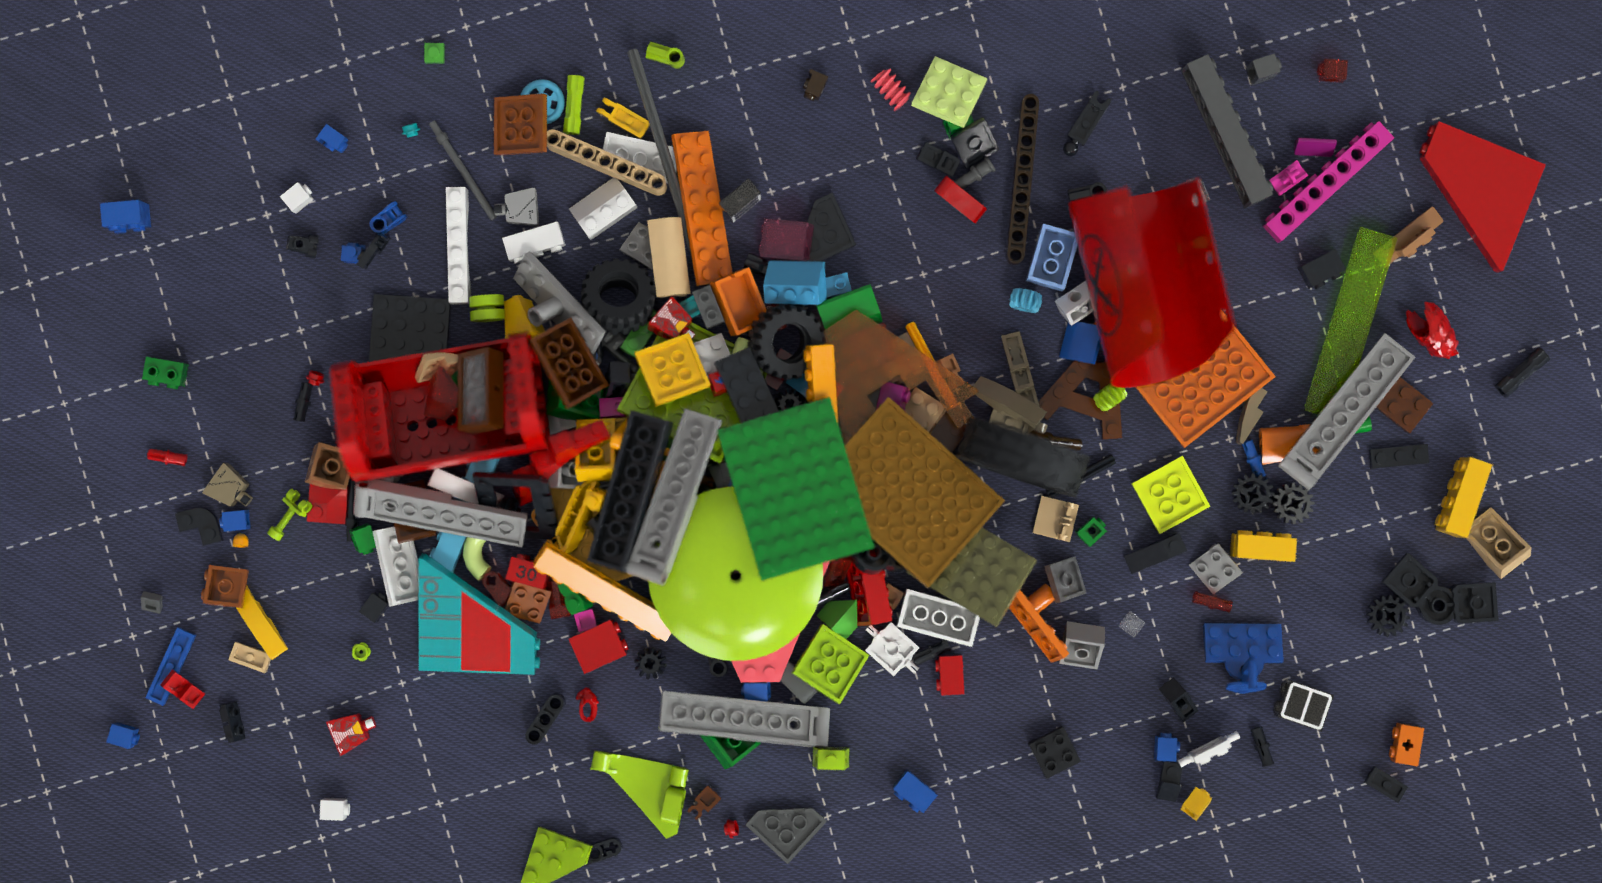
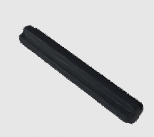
M1109 455L1088 466L1085 474L1081 476L1082 482L1116 463L1114 457ZM1046 489L1049 498L1060 494Z

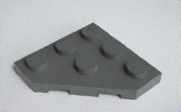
M813 807L758 810L745 825L788 864L822 828L827 820Z

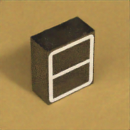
M748 178L719 202V206L728 219L734 223L762 199L761 192Z
M1286 679L1280 686L1279 693H1281V696L1274 704V715L1322 732L1334 695Z

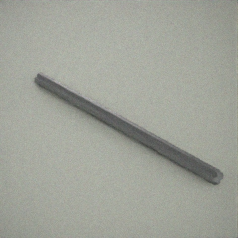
M631 49L627 52L676 211L678 217L682 220L683 233L691 256L679 180L637 49Z

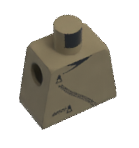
M223 463L202 492L228 506H235L237 502H240L247 507L253 499L252 496L245 492L250 484L229 463Z

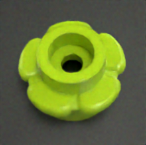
M364 642L355 644L352 648L353 658L359 661L367 660V657L371 654V649Z

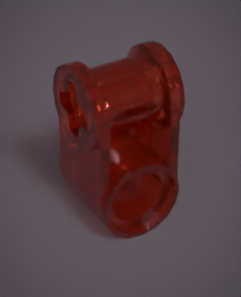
M490 571L483 576V585L491 593L498 605L504 607L512 590L511 586L497 571ZM488 576H490V577L495 576V577H496V580H495V583H496V584H494V583L489 584V583H488V580H489L490 578H489Z

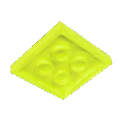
M1183 456L1131 483L1159 534L1210 507Z

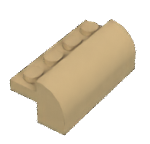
M668 217L647 220L657 297H686L691 292L681 218Z

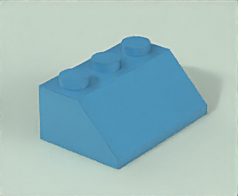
M770 260L763 284L764 302L770 304H821L827 299L825 262Z

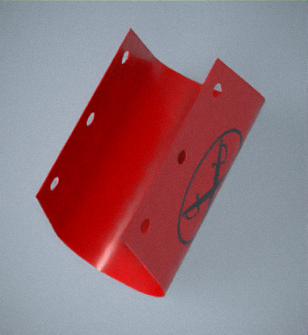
M1196 178L1164 190L1131 197L1128 187L1069 202L1070 216L1111 385L1118 388L1150 385L1180 376L1208 361L1236 327L1199 179ZM1194 195L1197 197V206L1194 204ZM1208 252L1211 254V263L1208 260ZM1222 310H1224L1226 314L1225 321L1222 317Z

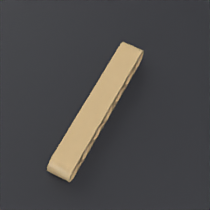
M551 129L547 131V147L549 150L651 194L660 196L667 191V184L663 175L558 130ZM551 138H558L556 143H549ZM569 145L576 146L572 151L566 150ZM587 152L593 153L590 158H584V155ZM603 160H610V163L608 165H601V162ZM621 167L628 168L625 173L618 172ZM637 175H645L643 180H636ZM655 182L663 183L659 188L653 187Z

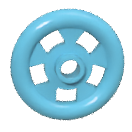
M544 79L532 81L525 86L520 95H530L529 93L535 88L539 91L537 94H546L544 93L546 88L552 90L551 96L546 94L547 124H550L557 120L564 110V94L559 86L552 81ZM552 100L557 101L556 109L550 108Z

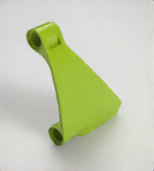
M594 751L590 770L608 773L666 839L676 835L686 796L685 786L689 769L626 755Z

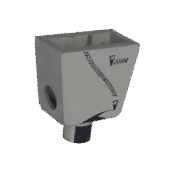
M535 188L505 194L504 204H494L495 216L506 215V222L509 224L539 226L537 190Z

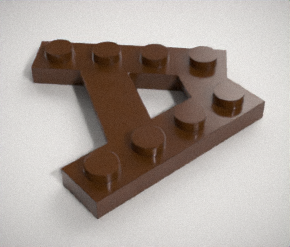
M1073 361L1038 401L1040 408L1047 412L1044 417L1045 420H1048L1061 406L1101 420L1102 440L1122 438L1120 403L1108 411H1102L1097 407L1093 398L1073 392L1084 378L1097 381L1099 390L1110 384L1106 363L1096 362L1095 364Z

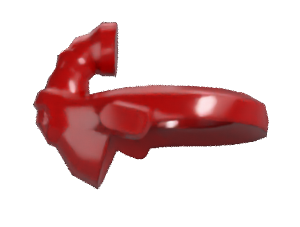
M586 687L577 693L576 699H581L579 704L581 719L585 722H591L596 718L599 701L592 690ZM586 703H589L591 706L589 717H585L583 714V707Z

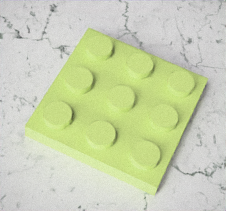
M935 56L911 106L964 128L984 89L987 78Z

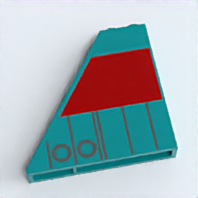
M421 554L419 557V671L535 675L536 669L540 668V657H537V650H540V638H537V632L430 556Z

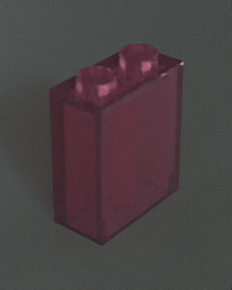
M764 219V224L761 227L762 241L759 244V257L769 260L809 261L814 225L808 222Z

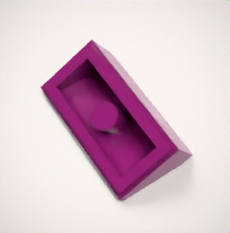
M1298 138L1294 141V155L1331 157L1337 140Z

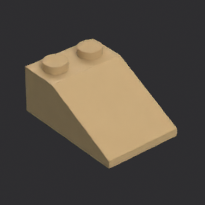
M1492 507L1473 521L1467 540L1487 566L1500 579L1531 556V546Z

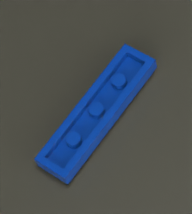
M177 627L145 697L146 699L162 706L165 705L170 692L160 684L172 669L178 674L180 673L195 640V634Z

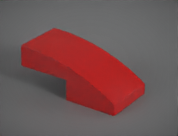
M173 669L160 684L192 709L195 708L205 695L203 691Z

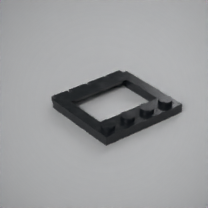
M474 472L472 478L479 505L499 509L493 485L530 487L538 527L526 526L524 538L552 540L553 537H556L555 533L558 523L548 479L542 478L541 475Z

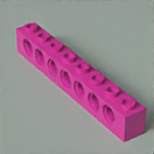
M1380 121L1375 124L1372 122L1363 129L1365 133L1361 137L1357 135L1349 142L1351 146L1348 149L1342 148L1335 155L1336 160L1332 163L1328 161L1321 167L1322 172L1318 176L1314 174L1307 180L1309 184L1304 189L1300 187L1293 193L1295 197L1290 202L1285 200L1279 206L1281 210L1278 213L1274 214L1272 212L1265 219L1267 223L1263 225V228L1277 243L1284 240L1394 139V136ZM1366 138H1370L1373 141L1372 147L1366 145ZM1352 151L1358 152V160L1352 158ZM1338 163L1344 165V173L1338 171ZM1324 176H1327L1331 179V184L1329 186L1324 184ZM1310 189H1314L1317 192L1316 198L1310 197ZM1296 202H1300L1303 205L1302 211L1296 210ZM1282 215L1288 216V224L1282 223Z

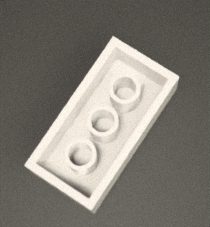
M906 588L896 626L972 647L980 617L954 601Z

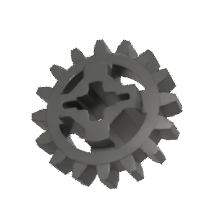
M1290 483V487L1284 484V490L1278 488L1277 492L1279 494L1272 496L1276 499V502L1271 503V505L1276 506L1273 513L1279 512L1277 518L1281 519L1284 517V523H1288L1289 520L1291 524H1296V520L1299 523H1303L1302 518L1308 519L1309 515L1307 513L1314 511L1310 508V505L1315 504V502L1310 501L1313 494L1308 495V490L1306 488L1302 490L1301 484H1298L1297 487L1295 483ZM1292 490L1299 492L1302 496H1296ZM1284 496V502L1281 504V499ZM1292 500H1300L1294 504V507H1286L1292 503ZM1305 503L1304 510L1302 511L1301 508H1302L1303 504ZM1287 510H1288V511H1290V512L1292 513V515H1294V516H1293V517H1292V516H1289V515H1287L1286 513H1284V511H1287Z

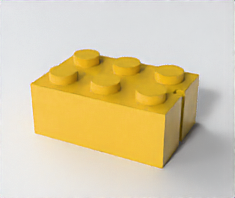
M1237 530V534H1232L1230 557L1295 562L1297 539L1291 538V534L1276 533V536L1272 537V533L1257 532L1256 535H1253V531Z

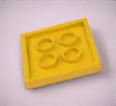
M689 333L639 350L634 354L656 407L711 386Z

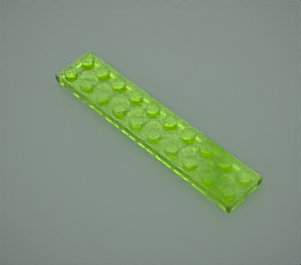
M1359 227L1304 411L1318 415L1359 365L1398 239L1397 237Z

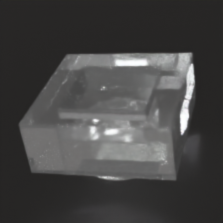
M1129 611L1118 626L1135 638L1146 622Z

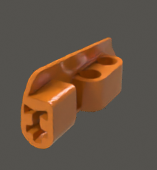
M1310 424L1260 428L1259 450L1262 453V465L1281 462ZM1313 447V452L1318 453V449Z

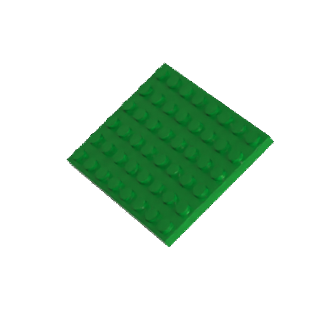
M830 397L717 431L761 581L874 548Z

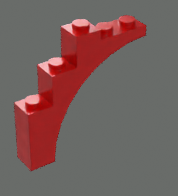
M600 419L571 432L565 430L548 437L549 449L530 454V464L512 471V474L541 475L542 478L549 479L569 460L594 445L609 439L610 434L603 420ZM512 486V491L520 506L533 501L530 487Z

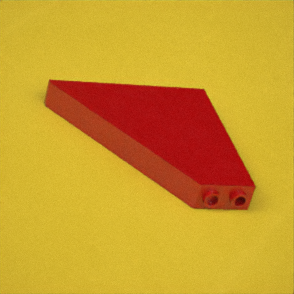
M1438 121L1428 129L1427 136L1429 137L1420 149L1422 154L1420 161L1493 271L1497 273L1502 272L1546 164Z

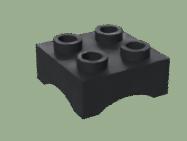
M1063 726L1028 743L1046 779L1081 762Z

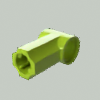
M650 42L647 47V59L670 65L673 68H681L685 63V57L678 48H670L654 42ZM674 54L680 55V59L677 62L671 61V57Z

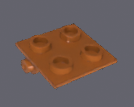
M512 582V590L505 610L516 618L540 624L552 591L546 588L540 589Z

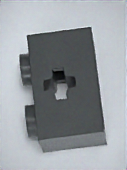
M1275 53L1253 60L1246 67L1251 86L1273 79L1281 72L1282 65L1280 59L1276 58Z
M710 285L692 292L707 330L725 323Z

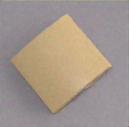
M452 353L424 354L415 375L417 382L436 379L438 385L449 383L451 376L458 370V355Z

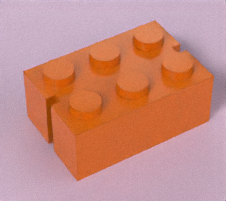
M749 267L709 283L731 336H738L754 328L752 326L753 321L760 319L758 315L761 312H767Z

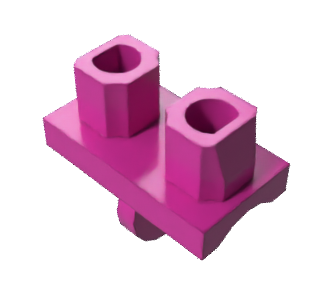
M1296 160L1269 181L1277 194L1281 196L1306 178L1308 174L1303 170L1298 160Z

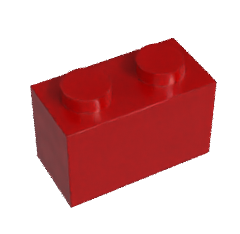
M961 654L939 655L938 660H935V671L939 672V679H936V690L940 691L941 695L964 694L963 656Z

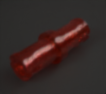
M1195 591L1192 597V603L1208 606V609L1211 610L1215 608L1230 613L1233 606L1230 605L1233 604V601L1218 598L1214 594L1207 595Z

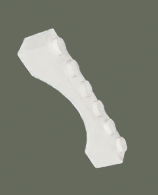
M446 187L448 296L450 304H469V297H471L467 241L469 199L466 187Z

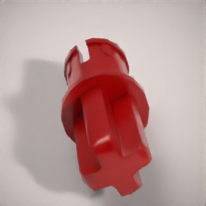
M149 449L147 459L165 462V465L170 463L185 466L187 454L174 453L170 450Z

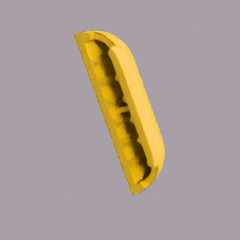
M586 481L581 485H577L555 533L559 548L562 551L571 553L580 544L587 529L586 523L591 520L594 513L593 510L589 509L590 507L583 504L586 490L599 487L601 485L600 482Z

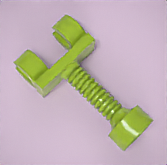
M290 489L286 493V497L282 501L289 506V509L277 526H271L267 531V534L277 541H280L284 536L282 531L295 513L306 517V513L312 509V504L309 501L302 500L298 505L294 503L300 498V493L297 490Z

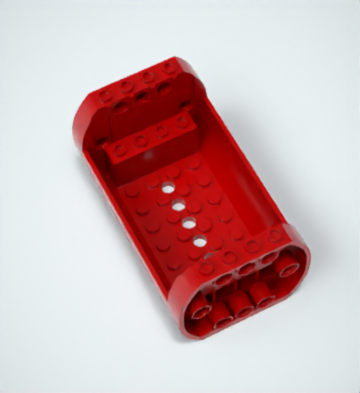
M529 331L510 333L507 335V339L360 364L355 360L332 364L330 375L338 446L351 478L355 482H362L549 449L548 437L551 436L548 415L546 414L547 404L540 360L528 341L532 338ZM487 347L503 352L504 428L477 434L458 430V402L449 393V383L438 385L436 379L418 383L415 378L424 354L452 353L458 355ZM449 417H456V422L453 425L446 423ZM430 420H437V425L434 428H429L428 422ZM417 423L418 429L416 431H409L410 424Z

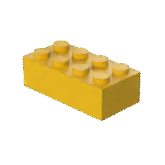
M1462 457L1455 462L1453 467L1455 473L1448 482L1447 489L1449 491L1441 502V507L1443 508L1441 514H1438L1436 517L1435 530L1457 538H1468L1492 464L1472 457Z

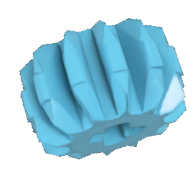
M1015 288L1010 295L1009 306L1019 311L1036 313L1041 307L1042 295L1036 291Z

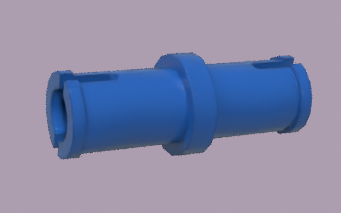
M1253 439L1245 441L1241 445L1247 457V464H1250L1252 472H1255V476L1258 477L1260 473H1262V477L1266 476L1260 461L1261 455H1258Z

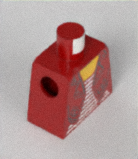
M672 296L648 323L647 329L666 340L687 333L690 334L692 340L696 336L689 329L692 323L691 316Z
M360 713L326 722L340 756L369 739L368 730L376 727V722L372 716L363 720Z

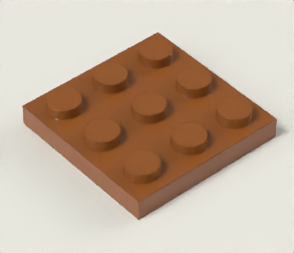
M531 94L494 97V155L547 152V95Z

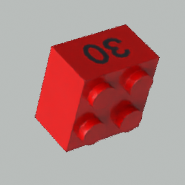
M520 553L517 556L511 557L506 580L540 589L548 587L550 575L539 573L534 567V560H530L531 556Z

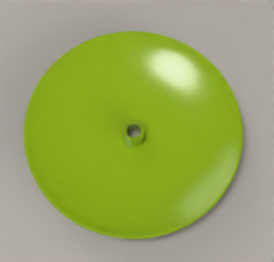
M734 487L717 488L697 495L698 498L671 572L668 573L666 583L659 585L648 581L652 601L659 617L679 641L696 652L712 658L742 661L756 659L779 650L792 641L811 619L821 595L823 563L761 581ZM731 571H740L741 577L737 580L732 579L730 576Z

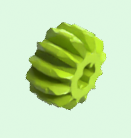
M1110 383L1099 390L1093 399L1098 408L1102 411H1108L1125 399L1128 393L1125 391V388L1114 387Z

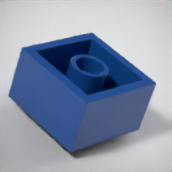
M130 200L100 203L102 227L109 229V231L126 233V230L133 229L134 232L145 231V228L151 227L149 204L143 201Z

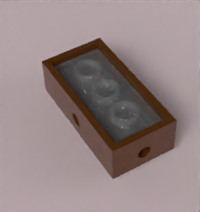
M487 347L458 354V430L477 434L504 428L503 352Z

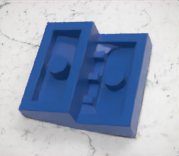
M1077 322L1071 326L1068 323L1059 357L1095 364L1101 343L1097 325Z

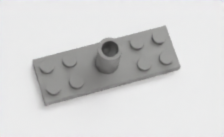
M530 251L525 253L513 279L538 304L528 310L529 321L534 326H540L550 320H553L558 325L572 318L593 356L606 331Z

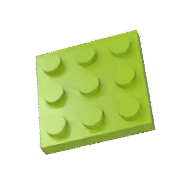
M821 624L791 673L835 703L841 704L868 659L869 654L824 624Z

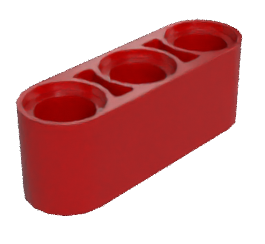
M945 176L934 189L938 195L975 224L987 210L983 204L948 176Z

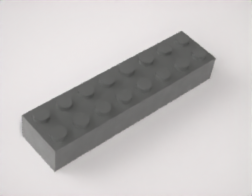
M1207 54L1186 64L1181 72L1242 205L1246 209L1272 196L1271 191H1273V187L1269 180L1266 181L1264 167L1261 163H1258L1255 157L1257 152L1254 146H1250L1248 142V132L1245 128H1242L1239 122L1241 118L1238 111H1234L1231 105L1233 100L1230 94L1225 92L1223 87L1225 86L1224 80L1221 75L1218 76L1215 70L1217 68L1216 63Z

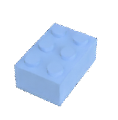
M1047 224L1041 226L1026 277L1027 282L1061 292L1065 290L1077 248L1075 232Z

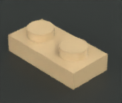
M239 642L234 643L228 659L263 673L267 672L271 661L266 652Z

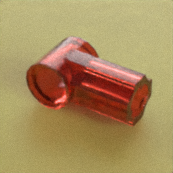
M555 581L547 582L548 590L552 591L549 598L551 619L570 617L571 614L566 608L565 597L561 594L558 583Z

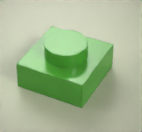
M425 43L424 62L445 64V44Z

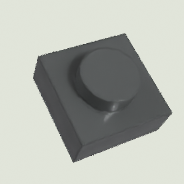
M143 591L141 595V609L160 614L163 609L162 596Z

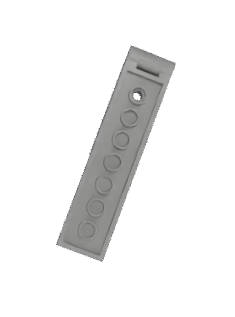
M1384 333L1285 455L1278 467L1307 490H1310L1415 359V356ZM1313 447L1318 449V453L1313 452Z
M688 409L684 410L633 553L627 564L626 572L628 574L659 585L666 583L668 573L671 572L698 498L696 492L718 435L717 431L722 424L721 420Z
M377 479L371 480V482L369 480L356 482L353 513L357 517H367L523 547L528 514L452 500V494Z
M662 691L659 731L733 738V740L828 748L830 708ZM791 722L794 723L795 728L790 726Z

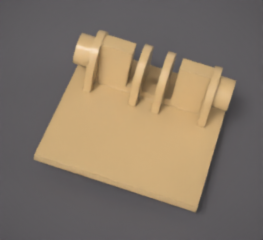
M1041 496L1033 533L1070 542L1079 505Z

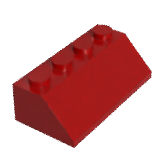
M869 550V555L876 558V552ZM843 557L847 581L851 587L850 597L851 600H857V626H869L892 621L893 611L888 600L889 590L885 584V570L877 574H866L855 566L852 557Z

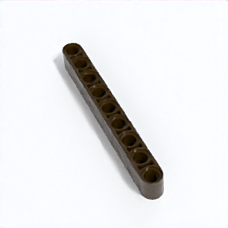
M1027 94L1020 104L1006 248V260L1011 265H1018L1025 256L1039 112V99L1034 94ZM1032 100L1035 107H1026L1025 101ZM1027 118L1032 120L1033 126L1026 127L1023 124V120ZM1024 137L1029 138L1031 145L1024 146L1021 143V139ZM1022 156L1027 157L1029 164L1022 165L1019 158ZM1024 175L1027 178V183L1020 184L1018 176ZM1016 195H1024L1026 201L1024 203H1018L1016 201ZM1014 214H1022L1024 217L1023 222H1016ZM1019 232L1022 235V240L1014 241L1012 234ZM1017 251L1020 254V259L1017 261L1011 259L1010 253Z

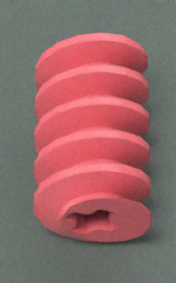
M889 68L880 72L870 82L877 81L874 87H882L879 93H886L884 99H891L889 105L893 106L896 104L894 111H896L909 100L911 92L904 94L906 86L899 88L901 80L894 82L896 74L889 76L892 70Z

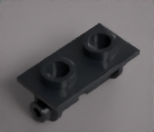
M237 701L220 705L219 712L222 723L228 721V725L223 726L225 739H228V743L245 739V730Z

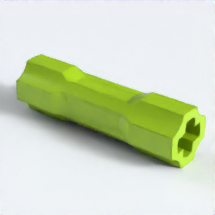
M568 75L566 114L563 127L565 134L580 135L581 104L585 79L583 76Z

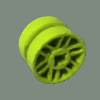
M493 294L469 297V307L478 308V310L470 311V322L505 320V309L496 308L505 305L504 295Z

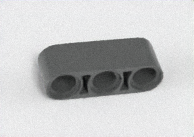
M788 661L780 681L803 704H806L818 691L793 675L791 672L795 666Z

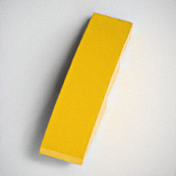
M246 585L243 608L236 609L270 659L273 660L288 648L272 620L267 617L260 603L255 600Z

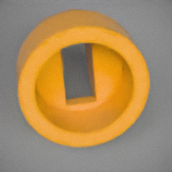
M239 533L234 536L233 547H248L249 541L245 534Z

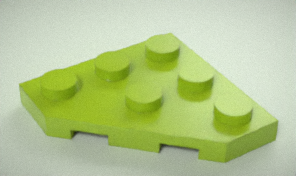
M538 827L521 883H551L586 865L592 845L549 829Z

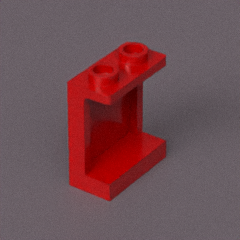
M611 619L569 638V642L584 674L628 654L626 650H629L625 639L621 640L619 635L621 629L617 621L613 622Z

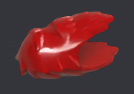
M1424 302V313L1427 321L1420 318L1415 311H1406V321L1410 331L1418 343L1427 348L1431 356L1450 359L1451 356L1459 354L1456 350L1458 340H1456L1454 329L1451 327L1447 316L1444 315L1443 310L1435 303Z

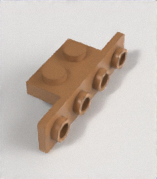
M1430 207L1374 251V257L1383 268H1386L1398 257L1414 255L1420 245H1426L1432 240L1431 237L1436 233L1434 229L1443 223V219L1434 207Z

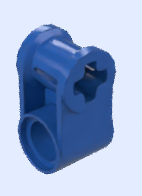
M396 201L390 203L370 220V228L377 235L380 233L386 234L407 219L408 216L402 213ZM378 221L384 222V227L381 230L375 229V224Z

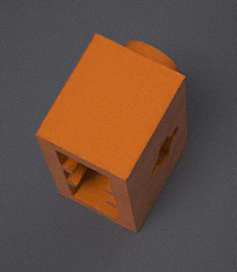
M1397 723L1392 731L1394 742L1393 746H1390L1389 749L1390 761L1418 766L1424 728ZM1408 742L1409 745L1404 747L1402 743Z

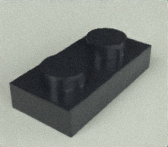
M1375 766L1372 767L1364 783L1397 803L1400 802L1408 786Z

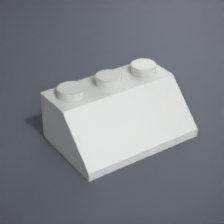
M613 177L573 205L569 210L589 239L592 240L638 207L620 181Z

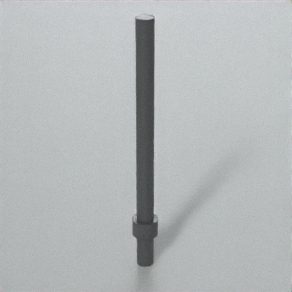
M432 121L429 126L437 136V142L444 147L491 221L496 219L495 212L449 143V137L445 132H442L436 121Z

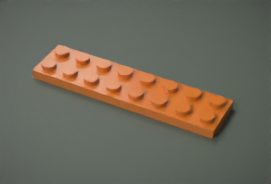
M709 131L677 133L671 135L696 286L710 285V282L733 273Z

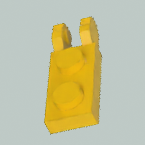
M604 97L602 102L614 108V110L609 114L604 109L597 108L596 112L607 118L608 121L642 139L650 126L649 121L619 103L616 104Z

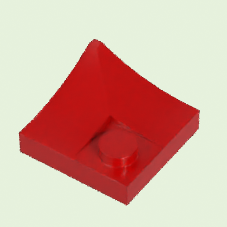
M310 484L308 501L312 504V509L307 513V522L345 524V518H347L348 485L346 490Z

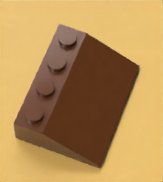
M572 318L528 340L566 409L609 386Z

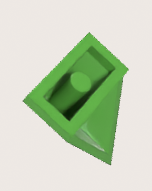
M857 600L829 601L816 616L835 633L847 640L858 627Z

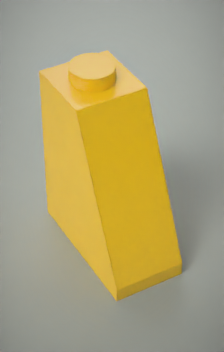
M515 295L504 301L505 339L508 338L507 335L510 333L529 331L533 338L545 331L543 325L534 326L529 321L528 310L534 307L531 300L523 298L521 295Z

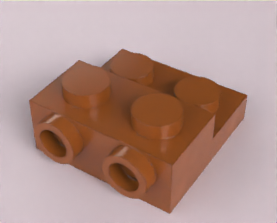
M209 565L204 575L206 586L202 589L201 593L203 603L243 608L249 570Z

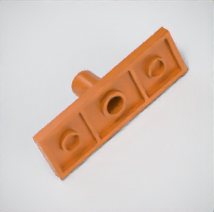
M1044 584L1028 598L1019 590L1009 609L1051 663L1064 659L1070 654L1067 651V646L1056 637L1054 629L1047 625L1039 615L1042 610L1054 601L1051 587Z

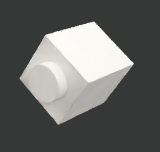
M299 182L280 196L294 213L299 212L314 200L311 197L312 191L306 184L302 185Z
M323 798L320 800V820H344L347 818V815L349 816L350 804H347V799Z

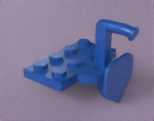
M1204 623L1205 663H1224L1229 675L1238 680V682L1228 683L1226 690L1239 694L1265 690L1267 684L1258 682L1257 679L1264 663H1283L1281 624Z

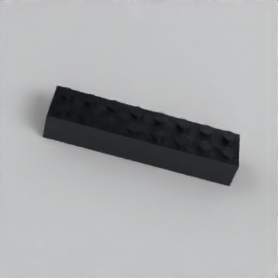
M631 410L587 558L588 562L620 572H626L627 564L633 553L650 505L674 422Z

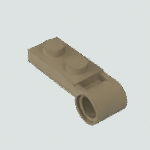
M994 408L989 422L1027 434L1033 430L1045 433L1048 426L1040 422L1034 429L1019 418L1017 421L1006 412L1002 411L1000 413Z

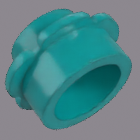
M417 123L405 125L402 127V134H406L407 138L418 135L417 131L420 128H418Z

